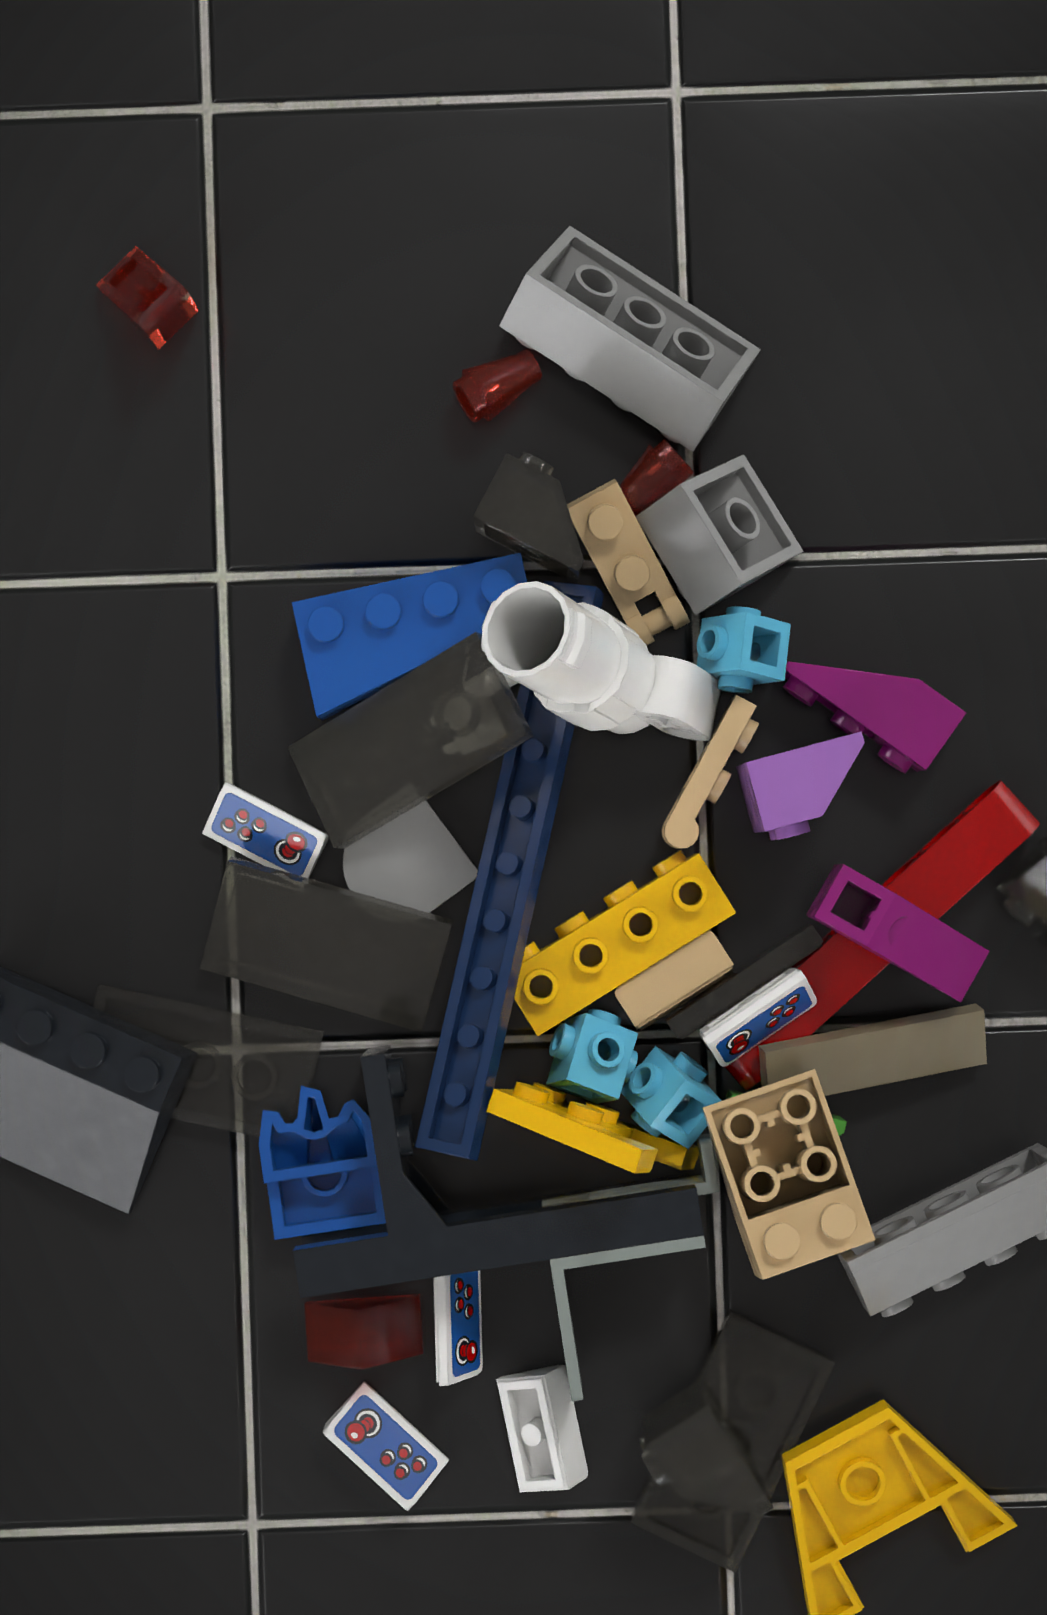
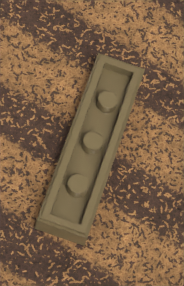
M976 1003L758 1045L762 1087L815 1069L825 1096L987 1064L984 1009Z

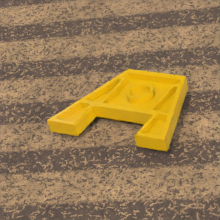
M516 1082L514 1089H493L486 1112L632 1173H650L654 1161L679 1170H689L695 1167L699 1155L698 1146L692 1145L687 1149L666 1135L660 1134L659 1137H655L642 1127L618 1120L620 1113L611 1108L592 1102H586V1105L570 1101V1103L564 1102L567 1093L535 1082L533 1086Z
M884 1399L781 1454L808 1615H855L862 1611L864 1606L839 1560L940 1505L966 1552H971L1018 1526L1011 1515Z

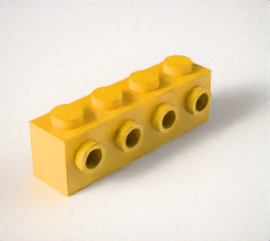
M682 850L677 851L652 867L657 877L637 889L631 880L605 896L603 900L608 908L594 917L588 919L584 911H581L555 927L554 930L559 938L539 950L534 941L526 945L514 999L537 1036H540L736 913L699 853L686 858Z

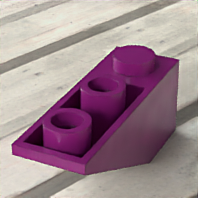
M790 661L786 664L785 679H787V682L783 688L789 694L810 707L815 701L821 703L835 713L830 720L831 723L847 735L862 731V734L881 746L877 755L886 763L905 774L910 767L916 772L927 770L966 714L964 710L920 679Z
M834 864L806 914L808 917L958 1002L963 1000L989 953V950L845 864Z

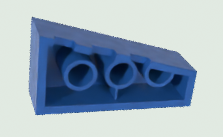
M521 553L292 602L316 717L320 720H325L341 712V710L363 699H367L387 689V687L417 672L420 673L438 664V662L482 640V625L491 603L496 601L504 591L519 583L527 582Z

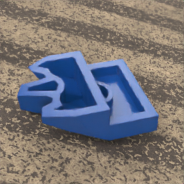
M301 1086L298 1114L293 1123H285L280 1112L263 1110L259 1152L264 1183H267L275 1240L386 1223L370 1118L354 1099L344 1104L338 1117L329 1119L321 1090Z

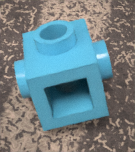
M742 606L726 608V615L702 618L701 630L697 640V666L718 679L717 688L725 692L751 693L753 685L785 681L791 624L761 616L760 610Z
M589 1009L588 1013L566 1019L565 1023H561L557 1027L550 1043L549 1053L554 1059L546 1085L596 1104L618 1100L623 1084L630 1080L631 1074L636 1068L638 1054L634 1051V1046L638 1033L621 1027L622 1019L620 1017L598 1009Z
M656 1046L645 1060L634 1069L630 1080L621 1090L624 1097L635 1108L631 1117L640 1127L655 1137H659L662 1133L687 1149L693 1145L707 1127L702 1108L722 1101L703 1081L708 1072L697 1061L683 1052H680L674 1058Z

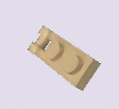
M615 479L564 506L626 625L639 635V638L646 646L655 641L653 638L655 634L670 626L677 630L690 623L680 600ZM655 592L661 606L641 616L634 602Z
M738 695L731 698L711 735V739L707 742L661 829L662 838L672 848H688L697 841L699 826L695 818L705 800L713 804L717 802L731 776V773L723 770L725 763L733 749L740 753L745 751L759 725L758 722L750 719L757 706Z

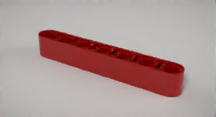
M999 780L978 796L881 885L939 919L1020 846L1039 827L1040 822L1011 790ZM831 930L791 966L803 972L817 998V1003L814 1007L758 1045L812 1035L889 965L890 962ZM758 1045L724 1067L744 1090L750 1089L761 1081Z

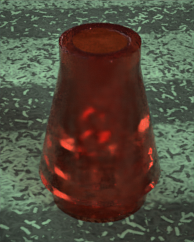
M524 349L511 356L463 369L462 377L453 382V389L459 404L471 421L476 423L483 418L491 421L532 384L540 381L542 373L532 353Z
M663 439L654 448L650 444L619 486L636 517L676 486L689 479L695 472L675 449Z

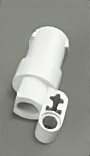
M538 581L519 583L504 591L496 601L491 603L482 625V651L485 652L487 659L499 672L534 691L535 696L547 710L573 725L590 731L608 730L617 734L635 733L651 724L659 730L676 737L696 741H709L711 739L721 690L717 688L718 679L699 666L674 657L650 654L646 644L639 638V635L608 612L584 602L576 603L554 587Z

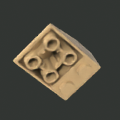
M815 1069L702 1108L733 1214L756 1277L764 1280L876 1240Z

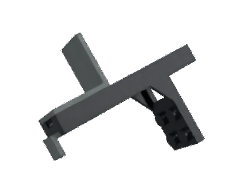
M391 1045L368 1048L361 1056L386 1223L301 1236L302 1245L295 1246L293 1250L300 1298L550 1260L571 1401L583 1400L580 1367L564 1269L706 1248L698 1195L720 1192L710 1136L706 1133L700 1134L697 1138L702 1175L690 1176L689 1173L451 1210L408 1159V1156H414V1149L417 1147H415L416 1136L412 1114L401 1115L399 1097H405V1091H408L403 1057L393 1058Z

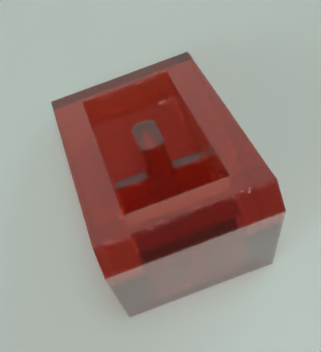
M137 246L95 285L158 350L199 311L183 285Z
M420 1294L310 1301L304 1304L308 1362L362 1370L421 1355L424 1352Z

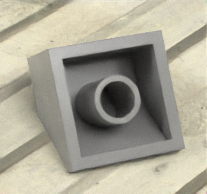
M744 454L679 484L636 516L649 544L658 553L674 579L679 593L686 599L695 615L729 598L803 552Z

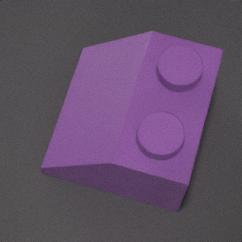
M862 731L736 766L753 832L768 831L770 841L810 832L808 820L824 815L865 742Z

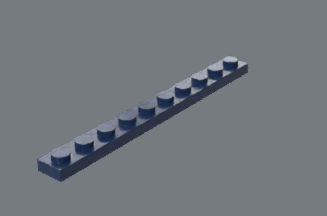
M545 580L543 582L554 587L576 603L584 602L600 609L602 607L604 593L597 586ZM520 684L415 1145L417 1148L478 1161L488 1117L486 1110L495 1086L575 725L547 710L535 696L534 691Z

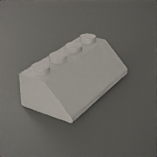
M571 226L560 235L525 274L499 325L515 336L525 347L540 352L563 367L571 377L586 382L609 397L619 408L634 413L657 428L665 438L672 442L680 443L692 452L712 426L761 350Z
M1036 1143L872 1224L871 1228L876 1239L875 1241L838 1253L837 1255L859 1300L868 1314L873 1316L880 1312L882 1317L895 1315L913 1304L914 1301L911 1296L930 1287L934 1291L948 1289L966 1277L963 1272L964 1270L982 1261L987 1266L1003 1262L1017 1253L1018 1250L1015 1245L1035 1235L1038 1240L1047 1239V1148Z

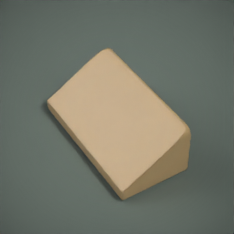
M706 931L617 987L614 991L615 996L636 1030L640 1029L642 1031L732 974L734 964L715 934L711 931Z

